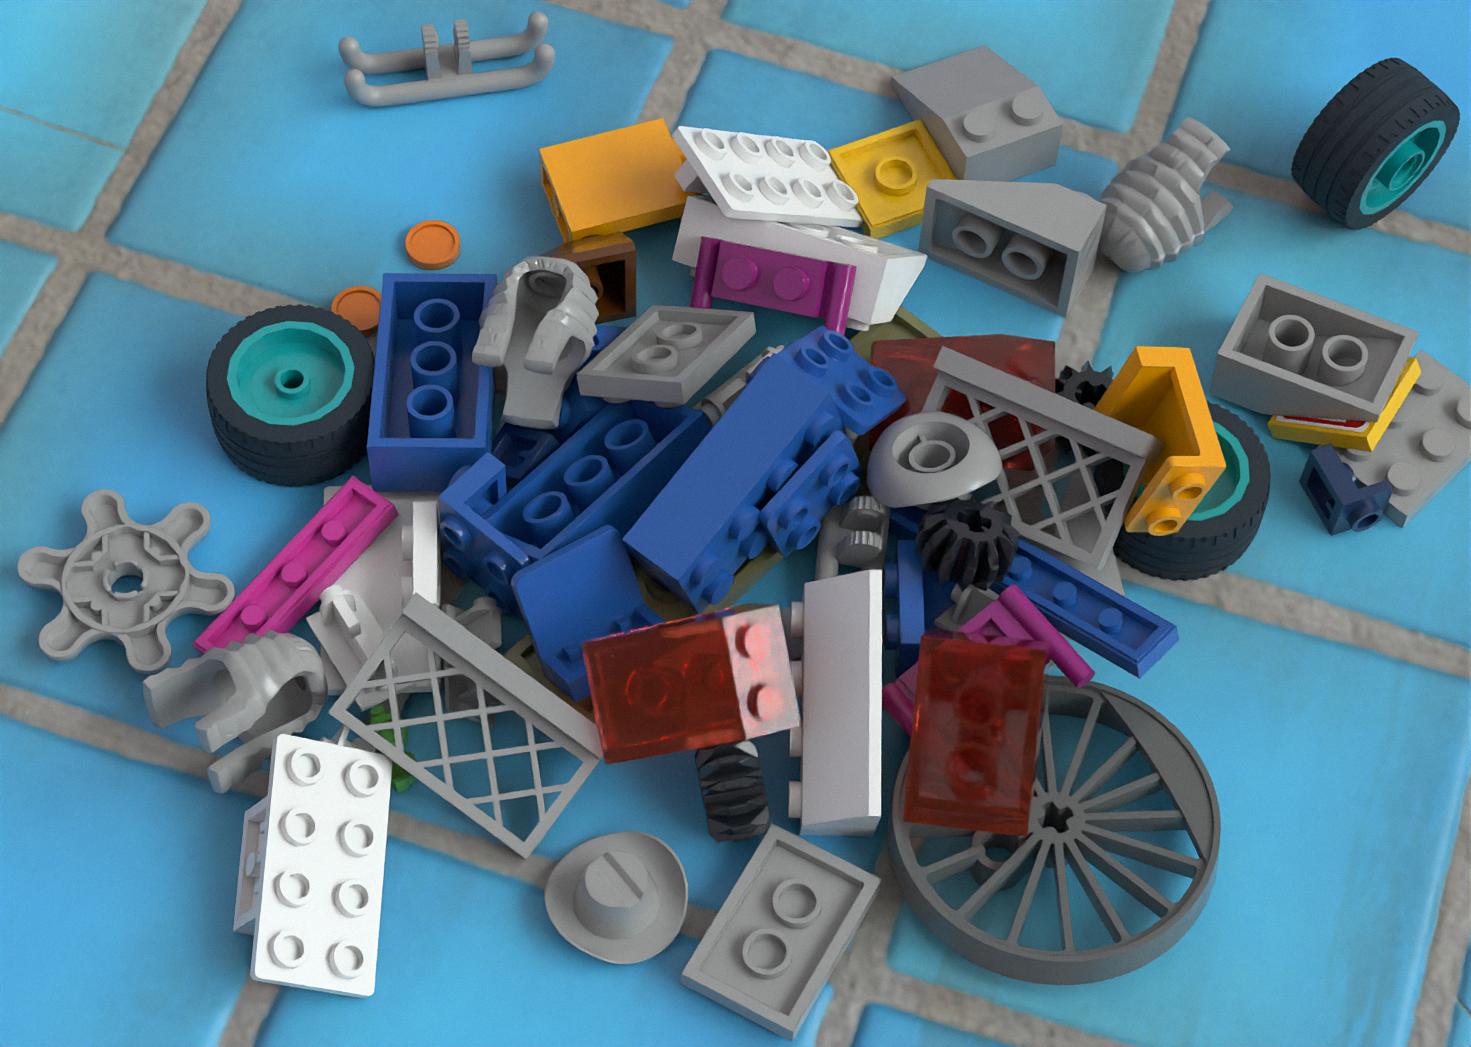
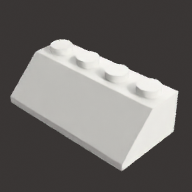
M711 195L687 197L672 257L673 261L691 266L689 274L694 277L701 236H707L857 266L846 327L862 331H868L869 326L872 324L891 322L925 266L927 259L926 254L837 226L728 218L722 213Z
M865 570L805 583L802 602L791 601L790 638H802L801 661H790L789 692L790 697H801V721H790L789 757H800V781H789L788 818H800L799 835L873 837L881 818L882 570Z

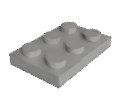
M652 305L577 373L580 395L603 397L609 403L643 400L654 401L657 406L665 408L683 405L756 334L754 312Z
M1422 349L1413 357L1418 361L1421 374L1373 451L1333 447L1342 463L1345 462L1352 468L1357 480L1358 489L1384 480L1388 481L1393 492L1385 508L1384 515L1401 528L1471 462V385Z
M771 824L682 971L681 984L793 1042L880 891L882 879Z

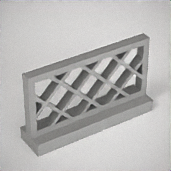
M942 346L933 366L939 370V373L921 412H941L940 410L948 392L952 388L967 395L974 418L967 421L981 428L993 442L988 423L1007 414L1016 416L1025 440L999 450L1001 461L1029 449L1039 478L1011 489L1002 466L1001 473L996 478L1001 494L981 503L994 501V507L1005 503L1008 514L1012 515L1011 526L1019 531V534L1102 570L1150 462L1157 463L1166 442ZM980 401L996 408L984 413ZM1030 423L1047 429V431L1034 435ZM1063 436L1069 439L1077 462L1048 474L1038 445ZM1082 445L1100 453L1086 458ZM1112 458L1130 465L1121 488L1100 497L1090 467ZM1081 472L1091 501L1062 513L1052 483ZM1043 487L1053 517L1030 526L1022 522L1015 499ZM970 493L965 494L961 500H965ZM1114 502L1111 511L1107 516L1104 506ZM1095 510L1102 531L1091 553L1074 545L1066 522ZM1057 526L1061 539L1044 531Z
M415 592L401 611V616L328 713L522 857L528 859L614 743L615 738ZM405 632L426 646L430 672L394 677L390 652ZM434 653L455 668L437 671ZM384 662L386 678L369 681ZM464 674L474 681L479 708L443 714L438 678ZM431 679L436 715L400 720L395 685ZM388 687L392 722L366 725L347 711L363 689ZM484 690L505 705L486 707ZM514 711L525 719L529 745L492 750L488 714ZM480 716L485 752L449 757L444 721ZM437 722L442 758L421 762L414 761L405 754L401 728ZM533 726L553 741L535 744ZM394 729L396 747L376 733V731ZM563 747L583 762L568 783L542 787L537 751ZM530 752L535 788L499 794L494 757ZM487 759L492 795L469 799L464 798L454 790L451 764ZM443 765L446 784L425 768ZM562 791L548 811L545 812L543 794ZM536 795L540 821L524 842L503 826L500 801ZM493 802L495 820L476 807L475 804Z

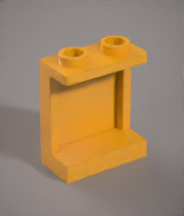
M663 118L539 149L540 183L564 243L580 240L589 235L622 233L676 218L682 221L687 197L703 195L702 193L683 191L674 177V173L686 161V157L675 140L671 138Z
M1136 346L1094 408V411L1166 442L1157 463L1150 462L1142 480L1144 491L1127 513L1124 520L1127 532H1149L1154 536H1164L1177 533L1225 470L1226 463L1190 348Z

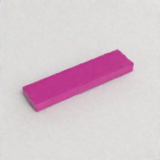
M352 476L246 586L231 605L192 643L197 653L202 656L211 647L224 649L230 641L243 642L248 634L254 633L262 636L268 629L278 633H288L320 599L321 593L326 588L332 586L399 515L395 505Z

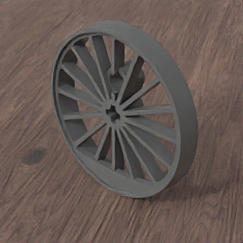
M1044 675L1034 685L1020 677L996 682L940 729L937 726L934 729L975 775L1002 796L964 784L954 789L945 778L925 772L931 761L912 742L898 771L888 810L887 845L891 866L903 896L920 921L941 942L970 962L1002 976L1031 983L1079 985L1100 982L1130 973L1163 955L1190 930L1203 911L1215 882L1219 861L1221 821L1216 791L1205 764L1188 739L1166 717L1143 701L1121 690L1094 681H1089L1086 685L1077 689L1066 676ZM1037 714L1045 791L1002 719ZM1049 714L1087 719L1060 792H1057ZM1096 722L1130 737L1070 796ZM987 724L1023 787L959 738ZM1138 751L1153 771L1151 775L1092 798ZM1163 789L1175 810L1109 812ZM914 790H918L996 816L909 818L907 810ZM1186 830L1199 859L1114 832ZM973 836L970 849L925 867H921L917 863L909 839ZM1000 847L1008 850L1012 856L1007 861L997 862L989 859L985 852L989 848ZM1106 851L1191 878L1192 882L1182 898L1177 903H1172ZM1086 861L1161 919L1141 933L1133 936L1129 935ZM1069 864L1115 944L1082 951L1074 949L1065 865ZM1044 867L1053 868L1062 951L1039 950L1017 944ZM969 869L973 879L981 887L958 910H954L941 899L931 884ZM1032 869L1007 939H999L968 922L998 891L1012 888Z

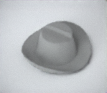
M928 411L901 418L881 433L868 460L866 479L869 491L881 504L894 508L916 506L923 510H928L931 503L957 497L962 499L965 494L992 482L1001 473L1002 461L996 445L981 428L949 413Z
M621 831L590 839L568 852L554 867L547 880L544 893L545 905L548 915L559 934L576 949L607 962L634 964L652 958L674 940L686 915L688 883L682 863L665 842L645 832Z

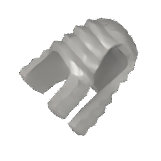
M1188 116L1170 135L1166 143L1154 147L1145 155L1130 160L1125 167H1122L1120 173L1116 177L1111 178L1110 185L1100 192L1099 202L1107 205L1098 245L1101 253L1111 259L1122 270L1129 273H1141L1144 270L1159 269L1163 263L1174 262L1179 254H1184L1190 251L1192 246L1201 244L1204 234L1209 229L1216 227L1233 209L1232 204L1213 190L1202 200H1200L1199 194L1201 185L1211 169L1231 150L1226 143L1207 126Z
M528 256L509 269L503 276L502 282L497 284L492 291L493 297L487 303L478 320L481 330L477 344L472 352V362L488 367L502 366L504 364L507 370V396L501 421L526 428L554 429L559 424L563 393L570 386L576 372L590 356L592 347L595 346L593 337L597 333L595 322L599 315L595 303L598 297L590 287L589 277L574 262L554 257Z
M268 629L262 636L250 633L244 638L243 642L230 641L224 649L211 647L201 657L187 659L180 668H166L159 674L150 675L143 681V697L149 717L157 728L162 729L185 718L206 715L194 723L197 738L206 753H213L237 736L245 743L207 767V775L213 792L223 794L232 785L243 783L250 773L261 769L264 760L271 758L272 743L280 734L294 736L302 733L307 723L317 719L321 709L328 700V684L321 658L309 642L291 633H278Z

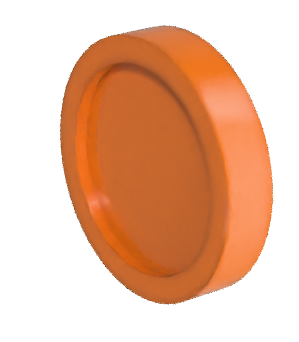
M427 220L420 222L410 229L405 239L406 253L409 260L417 267L425 270L446 268L455 262L460 254L459 234L452 225L444 221Z
M368 286L346 288L334 298L331 311L336 315H341L343 319L349 320L364 337L372 335L378 331L381 293Z

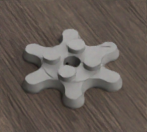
M110 489L96 490L84 499L81 506L82 516L87 523L88 529L85 538L80 544L66 550L36 546L24 552L18 560L17 571L23 582L38 590L58 592L63 598V607L60 614L40 631L38 638L40 649L47 657L57 662L65 663L75 659L91 643L99 640H115L119 645L125 647L127 661L131 668L145 676L156 675L167 668L172 657L171 644L165 634L167 626L179 616L190 613L211 617L219 616L234 601L235 588L227 576L219 573L200 572L192 567L188 561L189 552L204 540L210 530V514L203 505L194 502L182 503L174 507L162 521L152 525H143L134 522L128 517L125 501L119 493ZM124 575H137L143 579L139 593L136 590L128 593H119L117 591L113 593L112 585L118 578Z

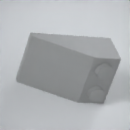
M984 45L891 77V85L913 121L919 119L923 121L958 180L1009 182L1056 165L1063 123L1039 86Z
M931 179L926 188L918 252L926 254L927 258L1066 318L1093 272L1107 205L1094 200L1086 193L1073 191L1057 183Z
M1259 273L1217 353L1210 394L1261 414L1378 422L1418 339L1419 332Z

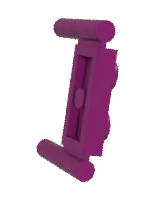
M701 236L689 307L712 309L713 297L810 317L824 318L823 326L827 330L838 332L844 336L857 266Z
M1016 584L1006 588L997 600L990 603L903 673L899 679L882 688V706L954 789L963 785L972 776L973 772L934 728L937 726L940 729L1033 653V647L1038 645L1077 689L1086 685L1095 675L1094 670Z

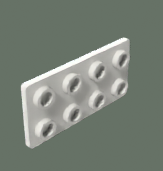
M679 126L672 134L673 139L687 158L674 173V177L679 185L686 192L709 193L722 213L728 218L860 228L863 224V219L855 207L858 203L856 193L850 186L839 180L830 165L831 158L828 152L815 141Z
M328 486L324 489V505L342 486ZM377 492L395 505L399 515L333 584L340 585L343 590L351 591L353 595L359 592L385 634L389 632L401 616V611L415 592L441 610V530L439 527L440 514L438 496L441 492ZM405 632L394 647L395 651L410 675L430 672L426 646ZM321 646L320 658L324 665L328 695H341L347 687ZM434 653L438 671L441 670V657ZM438 678L439 688L441 689V678ZM431 679L416 681L415 686L401 693L432 692Z
M280 734L273 740L268 795L245 811L233 925V932L254 935L250 976L253 980L358 998H367L374 993L392 774V760L386 755L286 734Z

